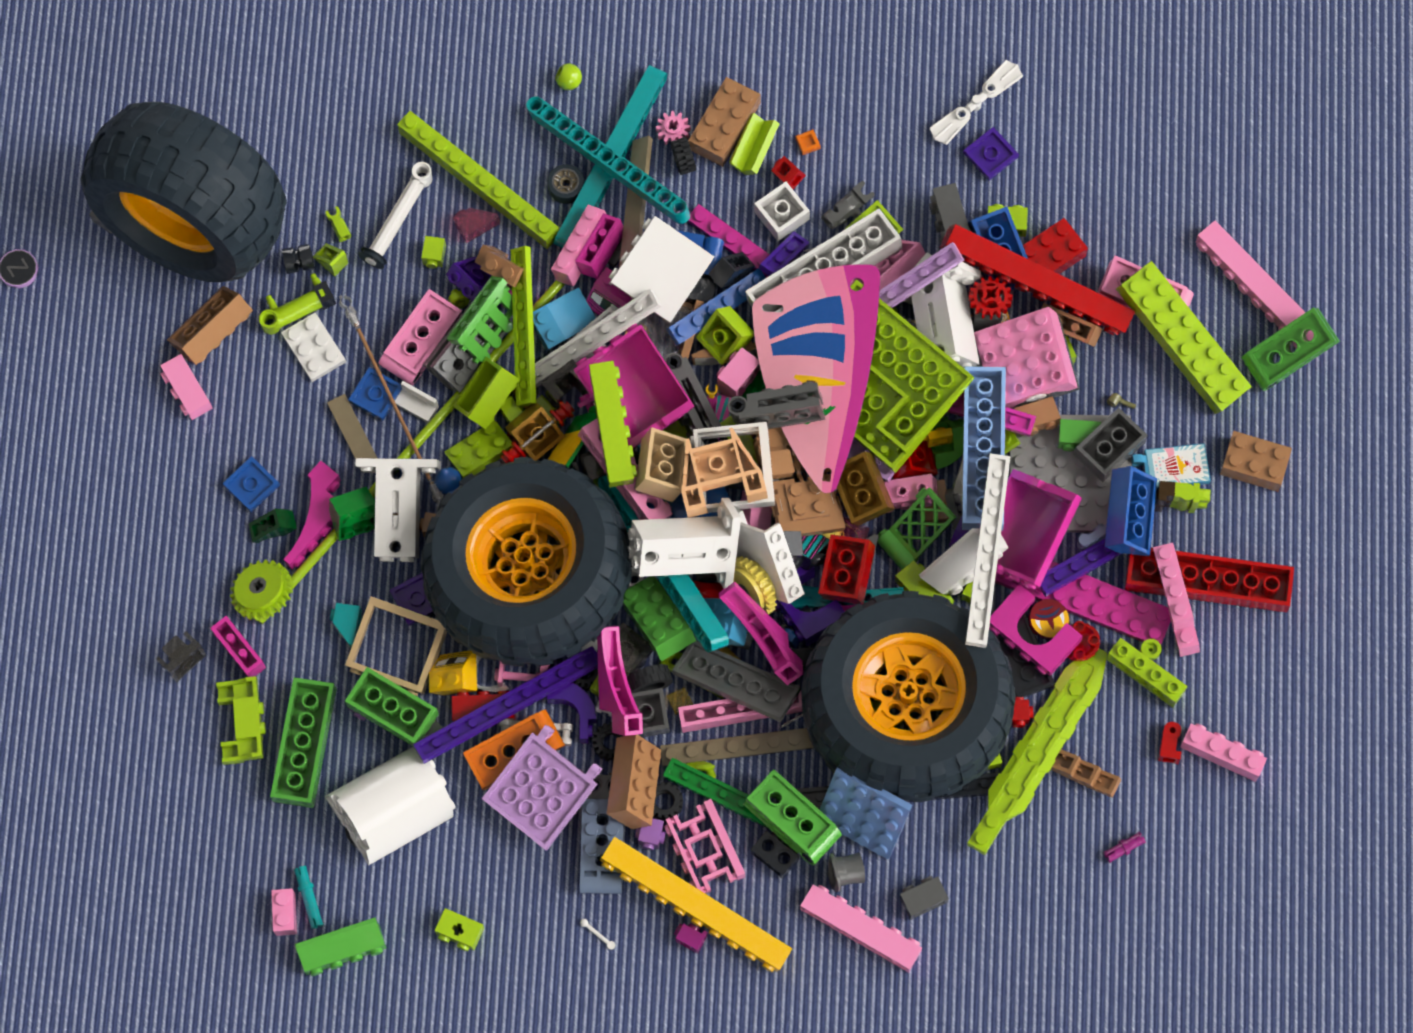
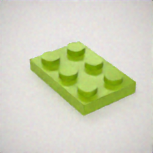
M493 420L486 429L482 427L444 453L464 478L471 473L473 475L479 473L486 468V465L501 459L503 455L501 451L503 449L506 451L512 448V441L498 423Z

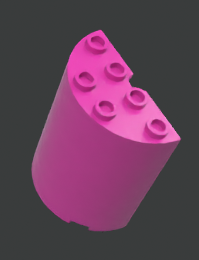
M637 323L626 329L628 333L624 336L619 334L611 339L610 346H601L592 352L594 356L587 359L585 357L576 363L577 367L573 369L594 400L589 364L614 360V366L619 367L620 378L617 379V384L622 386L623 398H620L621 406L626 408L627 418H624V424L629 426L630 437L627 438L628 445H632V448L641 443V439L651 427L663 430L695 407L642 325L638 326Z
M1013 469L1007 480L1004 528L1001 531L1008 549L997 560L996 573L1011 582H1018V584L1025 588H1032L1034 590L1035 588H1040L1082 498L1076 493Z

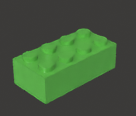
M649 576L626 590L622 605L660 661L667 659L696 641L693 631L655 576Z
M368 667L345 700L348 708L411 746L425 737L439 715L437 708Z

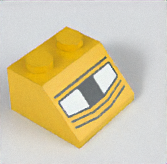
M471 650L440 655L429 671V693L445 696L457 694L458 692L477 691L476 654L472 653Z

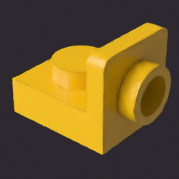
M937 428L934 431H930L923 441L927 442L928 447L952 443V429Z

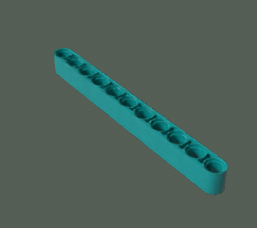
M651 65L646 69L606 143L607 146L624 158L667 80L668 73ZM594 165L555 237L554 245L560 248L564 247L587 205L598 208L614 179L597 165Z
M534 96L528 99L526 103L527 110L531 118L676 223L684 224L690 219V211L683 199L540 97Z
M607 475L599 477V488L604 490L613 500L628 532L632 526V520H639V518L616 487H609ZM688 574L657 576L706 652L718 650L729 644L726 631Z

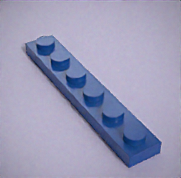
M759 268L666 328L676 346L702 330L716 309L731 306L734 309L746 301L745 291L766 279L763 272Z

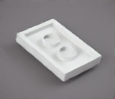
M316 313L311 314L281 332L312 382L346 363L344 356Z

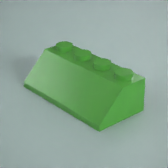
M375 917L295 944L303 969L307 975L311 974V976L322 974L324 969L330 967L332 970L343 966V963L351 961V963L361 961L363 956L369 954L371 956L383 953L384 949H387L380 925Z

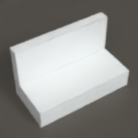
M402 381V390L395 400L396 405L428 423L439 408L437 399Z

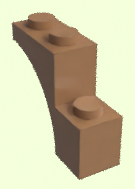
M482 245L475 260V263L481 265V270L492 276L503 278L507 284L516 287L524 270L507 259L509 256L507 253L489 245Z

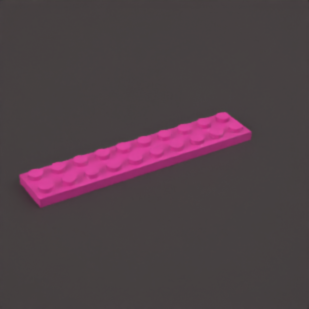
M1052 561L1048 570L1057 566L1058 563ZM996 573L995 583L1012 590L1019 585L1018 582H1011ZM1086 574L1046 597L1040 588H1035V590L1025 588L1039 601L1043 599L1059 601L1065 606L1067 612L1141 642L1147 639H1155L1162 644L1171 622L1168 607Z

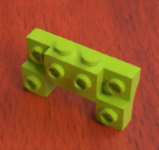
M257 677L217 682V701L219 706L233 704L237 740L220 742L223 765L264 759L262 741L263 734H266L265 722H262L261 714H264L265 711L264 703L259 700Z

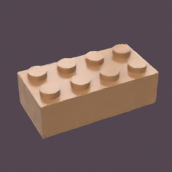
M726 77L688 140L691 151L723 167L738 143L750 115L755 113L761 104V94Z
M637 734L616 739L607 815L630 829L652 826L661 749Z

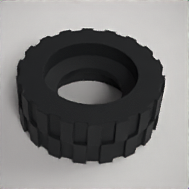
M666 664L645 667L627 676L631 693L659 688L664 689L673 682L668 665Z

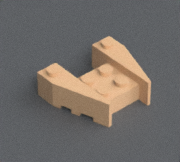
M729 428L731 439L696 448H691L689 438L686 439L681 493L688 518L707 514L708 511L703 492L743 482L748 503L768 498L762 471L756 465L733 428Z

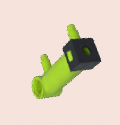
M315 273L311 274L310 278L312 279L314 290L279 307L272 296L267 295L266 300L270 309L264 310L259 316L262 330L266 334H276L280 328L321 308L325 310L335 305L334 296L326 281L321 283ZM270 319L275 320L271 325L265 324Z

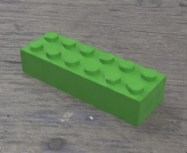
M293 677L270 795L273 802L314 808L337 691L334 683Z

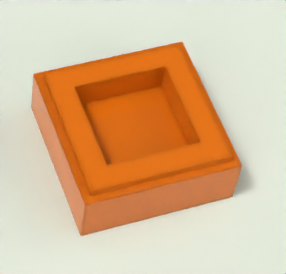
M814 130L795 136L802 156L821 149Z

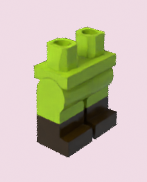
M1159 481L1156 488L1154 512H1162L1164 507H1172L1180 511L1188 510V513H1194L1196 508L1206 509L1207 504L1210 502L1211 490L1201 489L1200 483L1192 485L1189 483Z

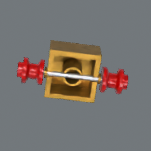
M561 401L559 402V409L556 411L551 409L549 411L552 415L551 417L537 402L528 407L505 427L518 445L513 441L510 450L506 451L503 449L501 451L503 454L501 459L508 463L514 462V458L526 457L527 455L530 459L537 461L565 437L556 423L562 427L565 418H573V412L575 411L568 402L564 404Z

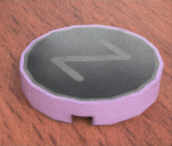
M15 249L6 253L1 258L0 278L7 286L23 288L35 281L38 264L30 252Z

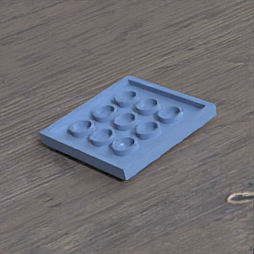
M837 767L820 811L836 824V827L843 836L868 848L877 855L889 859L913 805L884 789L879 791L866 785V782L855 776L847 775Z

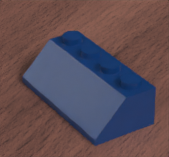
M1008 207L1001 208L968 222L971 232L1027 258ZM994 274L986 275L987 279L991 276L994 281L997 278ZM1006 284L1005 288L1010 287L1011 291L1016 290L1014 288L1015 284Z
M1132 466L1112 470L1105 547L1117 553L1150 555L1157 478Z

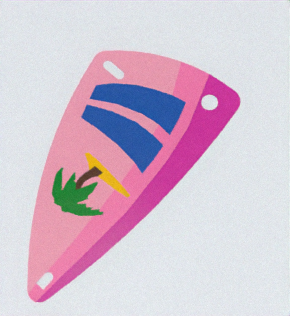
M842 265L803 274L768 291L755 300L752 306L755 344L766 389H780L785 385L798 386L804 382H817L823 398L822 407L825 413V420L781 428L798 460L819 490L824 493H831L838 486L855 435L867 387L876 334L880 272L873 265ZM855 278H860L864 282L863 288L859 291H854L850 287V282ZM764 304L782 305L783 311L780 313L765 312L762 310V306ZM826 468H830L832 471L830 482L822 481L823 472Z

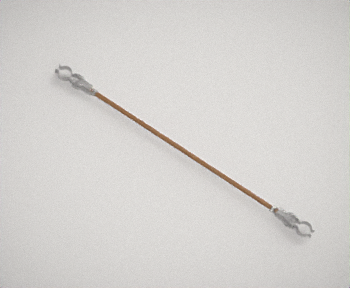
M346 294L344 295V299L350 302V306L347 308L346 305L342 304V295H340L339 305L345 309L346 319L350 321L352 327L358 332L417 458L422 459L362 334L357 311L351 306L352 300ZM425 473L432 500L438 504V511L439 503L444 498V494L438 489L430 474Z

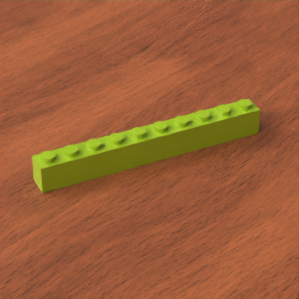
M409 111L397 124L399 134L544 248L548 249L554 243L559 231V227L412 111Z

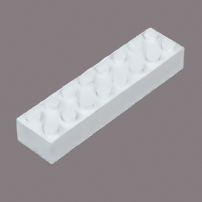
M877 209L746 290L747 301L752 307L755 300L778 285L816 270L856 264L874 266L902 249L901 237L882 211ZM764 304L762 310L780 313L783 311V306Z

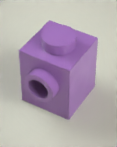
M652 819V826L637 828L635 838H638V844L642 845L641 848L653 851L654 848L659 849L660 843L664 844L666 832L663 831L664 821Z

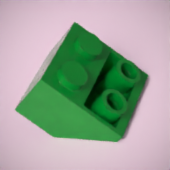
M367 486L329 499V513L338 541L350 539L375 529V500Z

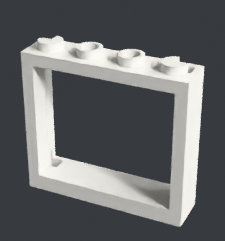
M767 422L693 429L694 436H690L691 448L702 446V439L730 437L729 428H733L738 436L759 434L763 478L768 498L748 503L747 500L734 501L732 503L736 510L775 506ZM704 491L703 495L708 513L717 512L718 506L721 503L707 504L706 491Z

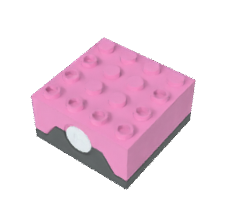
M1050 307L974 332L982 366L1006 367L1005 407L1014 409L1051 396L1056 398L1080 390L1060 316Z

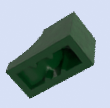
M275 508L248 524L253 543H259L273 537L285 536L297 529L293 510Z

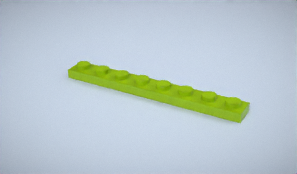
M528 246L510 250L511 262L524 269L516 287L512 286L515 376L519 378L516 386V406L519 407L536 404L531 248Z

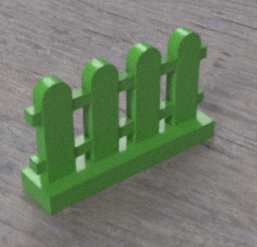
M490 277L446 338L450 343L460 345L459 348L462 351L467 350L474 357L472 361L476 364L482 363L486 356L490 358V354L487 352L489 347L499 348L502 341L498 336L501 331L508 333L513 328V324L509 320L513 315L512 295L508 292L510 288L506 285L507 282L501 277ZM499 303L507 309L505 315L497 308ZM488 318L496 325L494 330L486 324ZM477 334L485 341L483 346L474 339Z

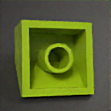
M731 306L715 310L696 338L721 365H724L735 351L738 352L741 348H746L754 337V331Z

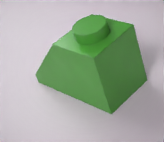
M1060 419L1058 448L1068 452L1074 451L1101 422Z

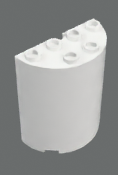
M414 747L407 749L325 796L342 825L347 828L351 839L368 865L453 817L455 804L449 798L445 788L446 781L441 774L438 775L434 769L435 764L433 760L424 764Z

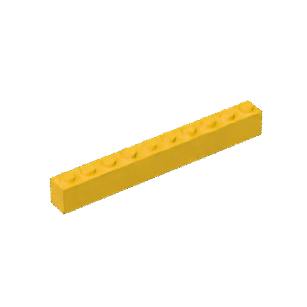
M616 837L613 838L600 859L603 862L602 866L607 870L619 872L620 878L628 883L631 881L638 884L637 888L646 894L649 892L654 894L658 902L663 905L668 903L673 906L674 912L681 916H689L692 918L691 922L700 928L702 926L708 928L709 934L718 939L720 937L727 940L726 944L735 950L738 948L743 950L747 958L752 961L759 960L763 963L762 967L770 972H778L792 950L788 945Z

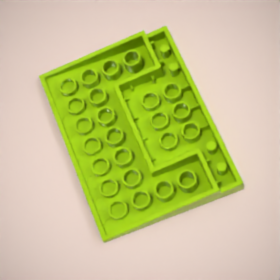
M856 280L850 287L854 291H859L864 285ZM880 298L870 372L854 439L891 471L896 473L973 381L974 376Z

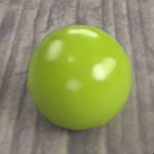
M563 64L557 71L555 80L563 90H574L581 83L582 73L574 64Z

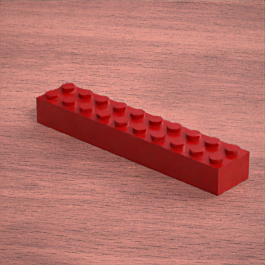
M957 224L949 226L939 247L940 249L953 242L964 258L963 262L970 266H978L982 273L986 275L994 274L999 277V281H1006V284L1013 283L1015 284V289L1024 293L1025 291L1033 293L1032 297L1040 301L1048 300L1051 302L1050 305L1059 310L1061 308L1069 310L1068 313L1073 316L1083 317L1087 322L1104 327L1103 331L1110 335L1126 333L1135 313L1134 310Z

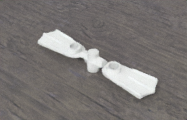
M1005 60L983 84L981 93L974 95L965 107L956 108L932 125L930 131L934 140L947 145L970 120V112L980 110L984 100L996 97L1020 80L1023 75L1018 64ZM993 86L995 89L993 91H989L988 87ZM963 112L965 116L960 117L958 114Z

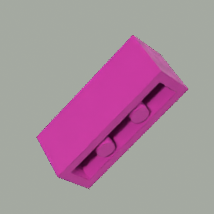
M603 213L575 260L581 274L598 279L622 239L623 224L621 219Z
M227 616L210 628L214 636L247 677L256 676L266 669L263 661Z

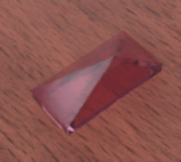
M843 516L846 527L843 531L845 536L861 539L867 538L870 527L863 524H852L850 518Z

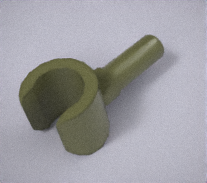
M1118 393L1111 394L1107 400V404L1112 407H1116L1118 403L1133 409L1136 407V404L1122 399Z

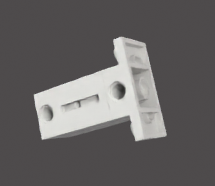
M961 262L905 299L904 302L913 305L917 330L965 369V366L974 367L979 365L966 285L973 284L974 281L982 278L980 270Z
M356 458V467L360 468L364 473H375L376 469L374 557H378L379 561L394 562V558H400L402 562H414V558H419L421 470L424 473H436V470H441V461L437 459ZM401 469V478L395 479V472ZM396 542H400L401 549L395 553L393 545Z
M721 498V505L717 509L718 516L632 520V526L628 530L630 545L628 546L629 559L632 563V568L636 570L639 577L715 573L717 581L725 589L733 583L741 516L730 498Z

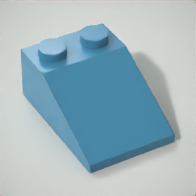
M578 287L534 311L533 327L547 351L579 333L596 317Z

